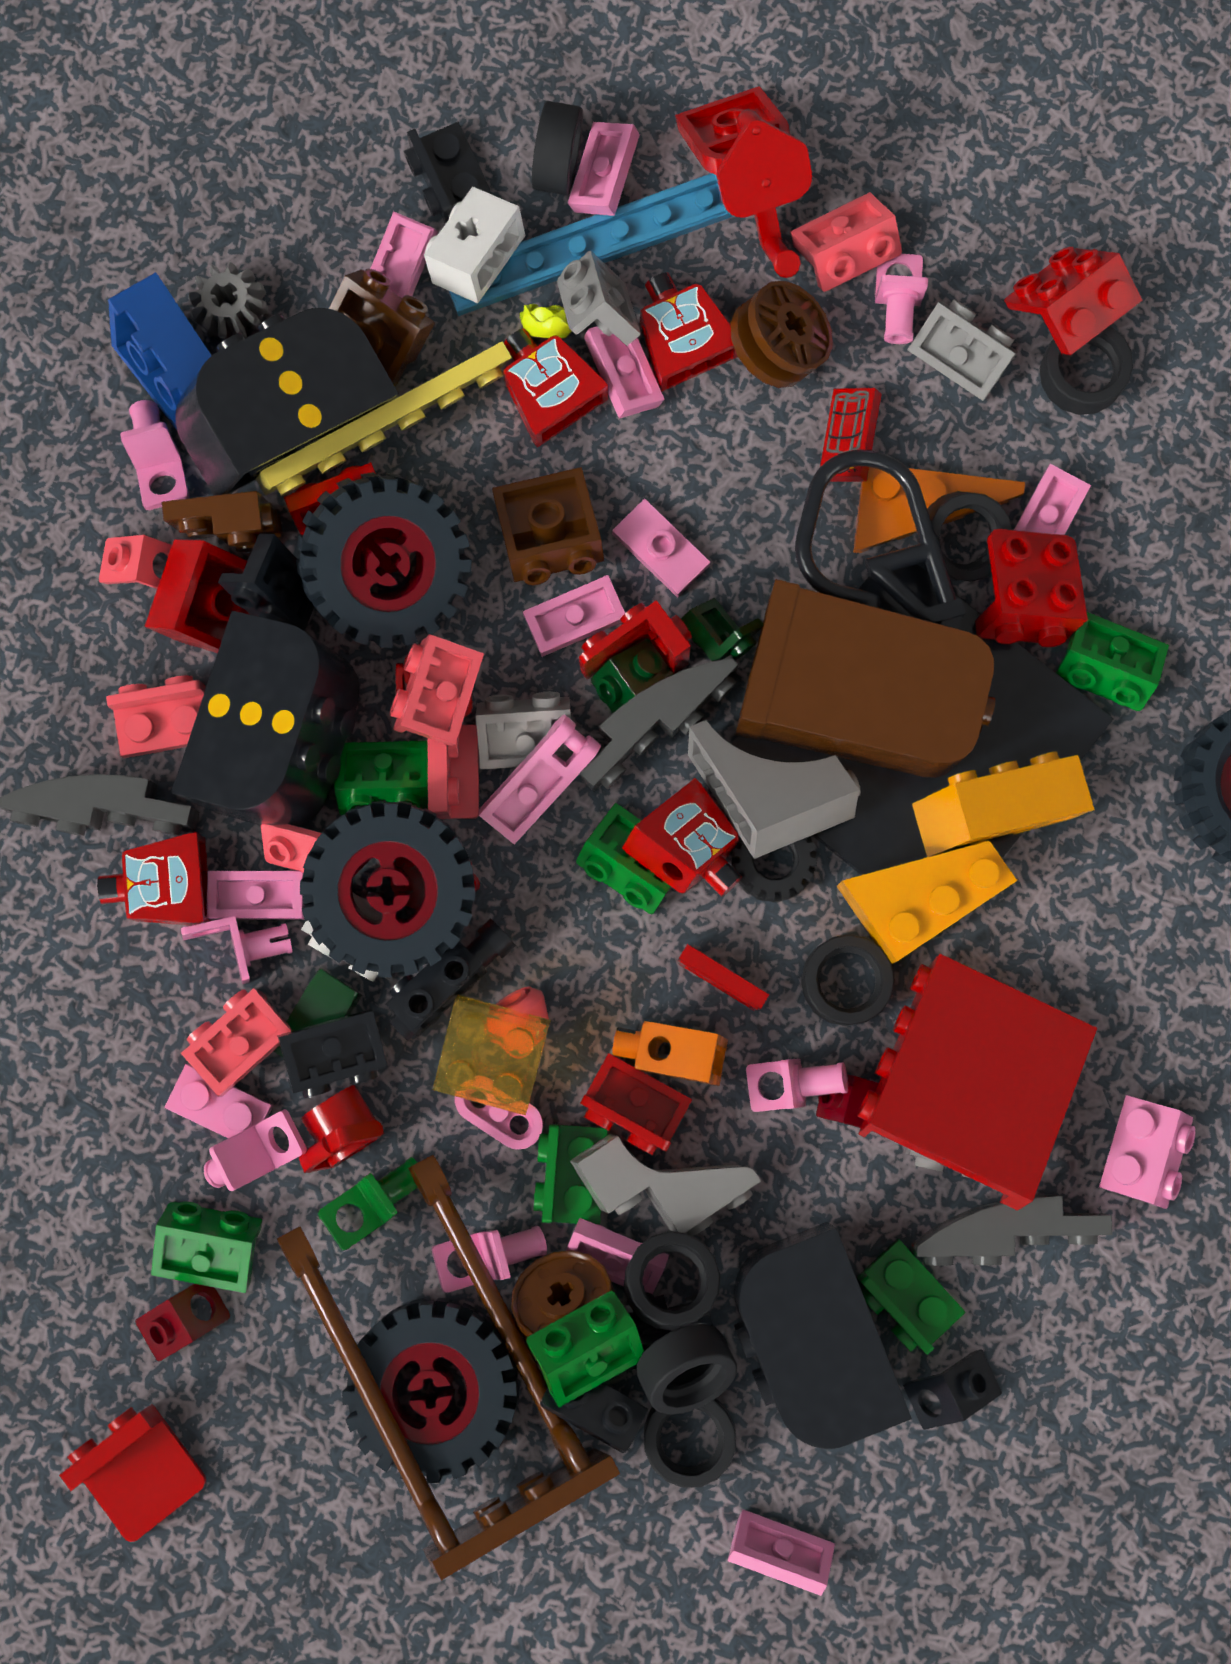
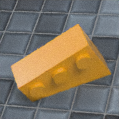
M1055 751L1031 758V766L1019 768L1017 761H1011L989 768L990 775L978 778L976 770H971L947 778L949 786L912 803L927 857L942 854L958 846L966 844L971 846L986 842L987 839L1012 833L1015 835L1071 820L1095 810L1079 756L1075 755L1059 759L1058 752Z
M986 841L842 880L837 885V888L875 944L883 949L893 964L1015 883L1017 879L992 843Z

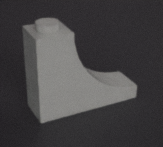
M707 720L689 726L688 756L754 859L855 818L857 800L861 793L860 785L855 774L851 770H845L836 755L810 762L772 761L751 755L733 746L723 739Z

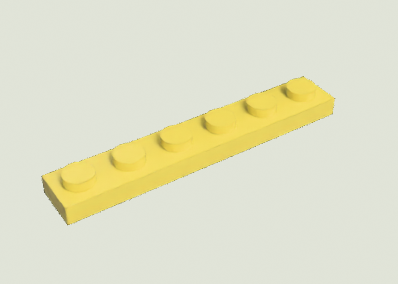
M502 341L265 468L259 473L256 481L265 496L275 490H278L280 495L284 496L305 484L303 475L319 468L321 474H324L346 461L343 455L345 452L359 446L361 452H365L386 439L383 432L398 424L401 431L422 421L426 418L423 410L438 403L442 410L456 403L465 396L462 389L476 382L479 388H483L503 376L500 368L512 357Z

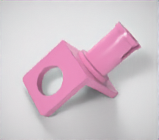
M900 254L877 266L875 303L887 304L884 341L888 343L908 344L913 341L914 306L921 305L928 287V278L922 277L923 257L921 255ZM894 264H903L910 269L912 276L886 275V272Z
M151 400L135 402L129 408L134 429L124 431L120 436L136 469L144 508L146 510L161 508V502L189 499L181 455L166 423L160 422V412L157 403ZM161 476H171L176 479L175 486L169 493L158 495L151 491L153 481Z
M232 916L181 928L183 940L230 930L242 984L249 983L247 967L251 966L250 961L292 953L290 939L270 943V941L288 937L289 933L286 923L281 924V926L244 934L243 929L238 930L236 917Z
M787 1059L750 1064L746 1067L750 1106L753 1112L805 1107L806 1097L848 1092V1078L844 1062L834 1065L802 1068L800 1059ZM768 1072H776L783 1078L784 1093L779 1099L769 1100L760 1092L759 1082L762 1076Z
M284 1109L255 1126L212 1146L209 1149L212 1160L210 1159L205 1163L204 1176L213 1187L221 1188L226 1185L229 1191H234L305 1154L307 1147L289 1112ZM275 1126L280 1127L286 1133L289 1140L288 1151L282 1150L275 1142L273 1135Z
M539 1226L504 1237H500L498 1230L482 1231L470 1235L493 1280L510 1278L508 1268L510 1265L547 1255L546 1240ZM451 1241L432 1247L440 1285L445 1293L473 1285L469 1275L458 1278L449 1272L447 1260L449 1255L455 1251Z

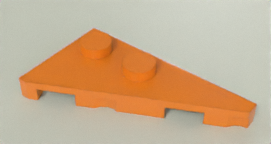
M869 467L867 482H861L854 553H862L874 546L895 539L900 540L917 532L902 486L890 474ZM909 468L920 485L927 508L941 496L957 491L985 494L1002 505L1011 499L1022 496L1025 490V482ZM966 508L954 511L945 519L943 525L964 518L965 515L976 511Z

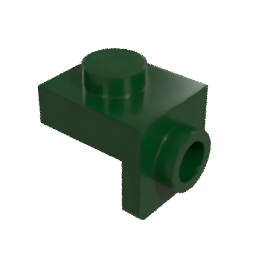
M715 597L690 609L681 618L692 635V641L702 648L712 662L722 660L730 655L734 660H737L756 645L757 642L753 636L764 626L762 621L757 618L739 628Z
M647 638L609 658L591 678V683L595 687L599 698L614 713L637 694L657 682L674 675V673L650 639Z

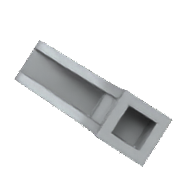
M611 1134L570 1160L600 1210L606 1213L615 1210L618 1215L622 1214L642 1200L639 1193L645 1190L669 1230L688 1233L691 1236L700 1233L713 1223L711 1215L724 1206H727L730 1210L747 1201L753 1195L750 1188L761 1182L753 1169L736 1164L653 1170L637 1161L623 1145L620 1138Z

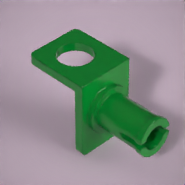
M408 1158L405 1163L378 1181L369 1173L355 1186L318 1211V1217L341 1250L349 1249L398 1214L394 1204L417 1188L408 1169L418 1163L414 1158ZM344 1205L357 1206L363 1214L362 1226L355 1232L343 1231L337 1225V1211Z

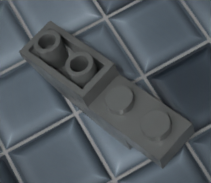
M732 658L701 664L667 677L637 694L599 726V734L609 744L580 772L581 781L593 792L601 785L606 789L612 787L627 770L622 763L634 751L641 756L658 739L659 735L654 731L658 726L671 739L679 731L688 735L689 726L700 723L705 717V714L700 711L712 697L717 702H720L737 684L733 676L736 674L738 664Z
M92 774L62 777L22 787L0 797V809L11 813V822L39 827L40 819L57 822V831L78 836H84L86 828L100 831L104 813H108L106 821L135 827L136 819L154 822L152 828L154 831L181 836L182 828L196 830L200 813L191 806L155 800L157 784L146 778L125 775Z
M1056 1194L1035 1195L1033 1202L1018 1211L1000 1203L999 1200L972 1208L933 1227L911 1243V1253L917 1257H924V1265L931 1266L953 1265V1256H972L973 1265H1001L1002 1256H1015V1236H1020V1244L1049 1245V1236H1068V1244L1094 1245L1098 1244V1235H1113L1112 1215L1104 1213H1063L1062 1196Z

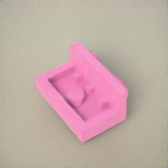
M1126 1095L1099 1187L1167 1209L1169 1201H1174L1177 1198L1181 1188L1182 1174L1178 1170L1183 1153L1188 1154L1194 1143L1195 1127L1192 1126L1193 1117L1177 1109Z

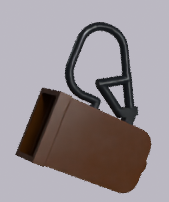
M861 449L846 451L826 461L813 476L809 484L796 535L795 554L797 564L803 577L817 592L803 589L798 584L775 579L763 620L764 626L761 628L735 735L757 741L764 739L832 756L836 755V757L921 777L936 778L948 774L974 749L983 725L988 726L991 721L996 698L988 695L994 674V658L990 647L980 637L970 632L959 630L966 611L962 598L956 599L922 490L914 474L901 461L887 454ZM866 466L882 470L894 477L905 492L918 533L919 544L865 559V565L868 575L912 617L879 609L880 598L877 594L840 585L829 580L819 571L814 562L812 540L825 489L836 474L847 468ZM925 562L938 605L929 607L892 571Z

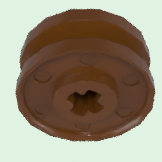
M787 281L769 282L757 291L752 298L738 307L731 320V340L738 358L756 378L765 384L777 388L793 387L826 362L833 348L832 329L824 310L816 299L802 287Z
M574 1250L553 1252L535 1260L520 1274L512 1290L511 1309L527 1344L526 1339L531 1334L609 1291L614 1292V1288L605 1267L591 1255Z

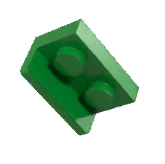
M1087 612L1088 620L1071 635L1066 654L1057 667L1056 674L1077 688L1116 702L1121 706L1141 711L1159 685L1169 645Z
M428 741L345 743L340 757V773L334 785L340 815H344L348 810L359 805L361 807L374 801L386 800V802L403 801L412 803L413 806L421 809H428Z
M615 803L586 840L576 863L584 869L589 877L605 883L620 893L633 907L643 909L649 914H654L671 886L622 849L634 826L641 820Z
M550 1124L549 1134H539L537 1162L546 1163L545 1182H536L533 1211H542V1223L561 1222L577 1224L579 1218L600 1225L601 1210L570 1160L605 1138L608 1130L598 1127Z
M170 1202L156 1224L151 1275L246 1293L251 1282L255 1242L262 1228V1219L248 1216L246 1213L236 1210L225 1212L203 1208L194 1202Z
M898 1238L856 1277L864 1287L861 1291L866 1304L877 1316L885 1310L893 1318L897 1325L891 1331L910 1352L918 1346L928 1355L935 1349L932 1344L966 1313Z
M613 1291L605 1293L531 1334L526 1339L531 1352L540 1365L549 1392L558 1407L565 1405L636 1365L644 1352L636 1324Z

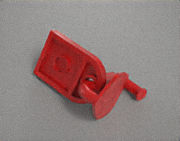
M760 86L676 114L675 118L679 133L702 167L716 175L721 201L725 209L735 217L744 218L754 215L761 248L774 265L775 272L783 278H790L796 275L801 266L800 258L796 252L789 250L782 241L776 207L801 198L811 185L812 170L806 145L800 139L790 134L787 120Z

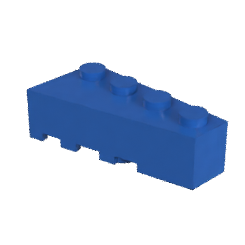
M155 272L108 299L111 346L177 430L175 418L178 402L201 367L212 355Z

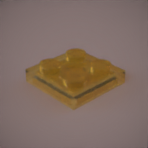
M457 995L432 1090L526 1116L551 1020Z

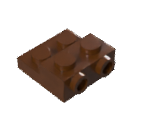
M361 269L347 274L329 309L343 313L361 328L393 385L396 387L406 366L417 359L436 322L426 316L428 308L423 302L408 295L401 298L389 289L390 280L381 272L374 269H366L365 271Z
M582 467L492 488L514 582L524 580L528 585H539L546 582L553 573L569 570L577 575L586 574L596 567V563L604 562L602 541Z
M258 491L161 502L163 520L177 529L179 533H187L189 539L217 536L228 546H236L237 552H251L259 534H275L277 537H282L279 510L273 509L272 503H269Z

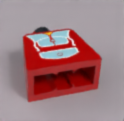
M668 272L658 274L646 282L645 287L653 303L640 310V326L654 375L661 392L738 357L731 340V325L700 284H693L678 291Z
M520 329L505 340L504 345L514 360L513 363L503 370L505 385L537 448L608 400V385L604 379L559 336H551L537 346L525 329Z
M696 778L636 824L622 847L627 854L679 893H686L704 879L723 897L742 878L725 860L739 841L738 833Z
M197 832L122 852V874L98 877L97 890L100 903L125 902L127 919L136 922L190 926L212 921L207 919L208 866L206 839Z

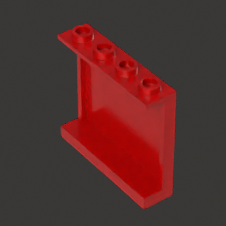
M939 954L929 966L921 964L914 976L910 990L916 992L911 1007L904 1005L896 1019L893 1032L898 1033L899 1036L894 1048L887 1047L879 1060L875 1074L882 1077L876 1092L869 1090L859 1108L857 1116L864 1119L858 1135L865 1138L873 1131L1003 1193L1000 1203L1018 1211L1033 1202L1098 1028Z

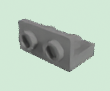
M591 250L579 260L570 262L564 268L561 276L557 279V284L570 330L575 334H579L594 321L605 335L611 336L614 334L626 346L641 335L626 283Z
M953 299L950 305L945 302H938L907 350L984 401L1009 363L1017 355L1018 351L1011 347L1015 339L994 325H991L988 331L972 321L976 313Z
M548 691L533 694L532 699L513 700V696L501 694L485 698V702L477 703L476 725L480 769L518 767L562 715L565 714L571 719L570 697H560V693ZM562 744L555 754L566 762L573 754V751Z

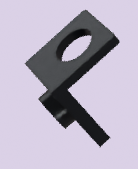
M982 1349L971 1352L940 1374L912 1380L903 1385L924 1430L965 1421L1002 1394ZM923 1390H929L938 1397L941 1403L940 1414L932 1413L925 1406L922 1399Z

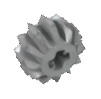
M229 262L225 272L220 273L217 266L211 264V277L206 279L196 276L195 283L200 290L189 292L188 299L191 305L195 306L191 310V317L195 323L202 324L201 329L204 335L209 338L218 333L222 342L231 337L232 332H236V334L242 333L247 338L244 328L249 326L254 330H258L257 327L261 322L257 316L268 314V306L262 300L266 295L262 283L255 282V276L248 268L239 273L236 265ZM224 300L230 303L236 300V302L232 306L229 303H224L220 305Z

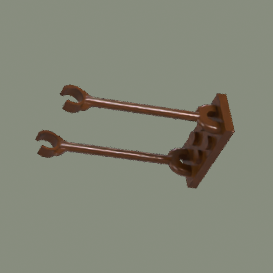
M431 1155L408 1168L425 1202L428 1206H433L547 1425L553 1444L564 1464L563 1467L547 1476L540 1471L527 1477L517 1484L516 1487L519 1493L503 1502L500 1497H495L483 1503L473 1511L476 1518L453 1531L318 1269L320 1264L302 1228L299 1226L277 1238V1241L297 1279H301L419 1510L422 1520L434 1542L422 1550L432 1569L442 1581L618 1476L620 1472L611 1455L595 1448L586 1453L582 1443L567 1421L541 1407L540 1401L548 1387L545 1378L450 1198L452 1191L434 1155Z

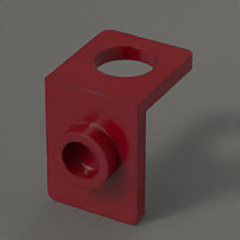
M193 1284L137 1318L135 1323L156 1360L162 1361L230 1319V1313L215 1287ZM194 1295H201L210 1303L212 1314L209 1320H200L193 1314L191 1299Z

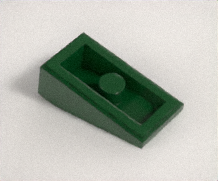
M319 968L286 1023L295 1031L348 1016L363 995L327 971ZM278 1046L274 1052L283 1057L281 1048Z

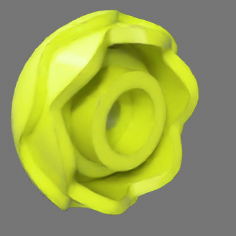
M537 304L524 305V311L520 312L523 328L530 336L550 338L557 335L560 338H566L572 332L569 329L564 308L560 305L539 307Z

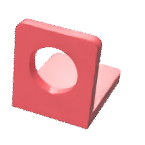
M146 535L107 538L99 582L104 584L137 582L157 589L160 578L154 573L153 560L160 552L169 556L172 545Z

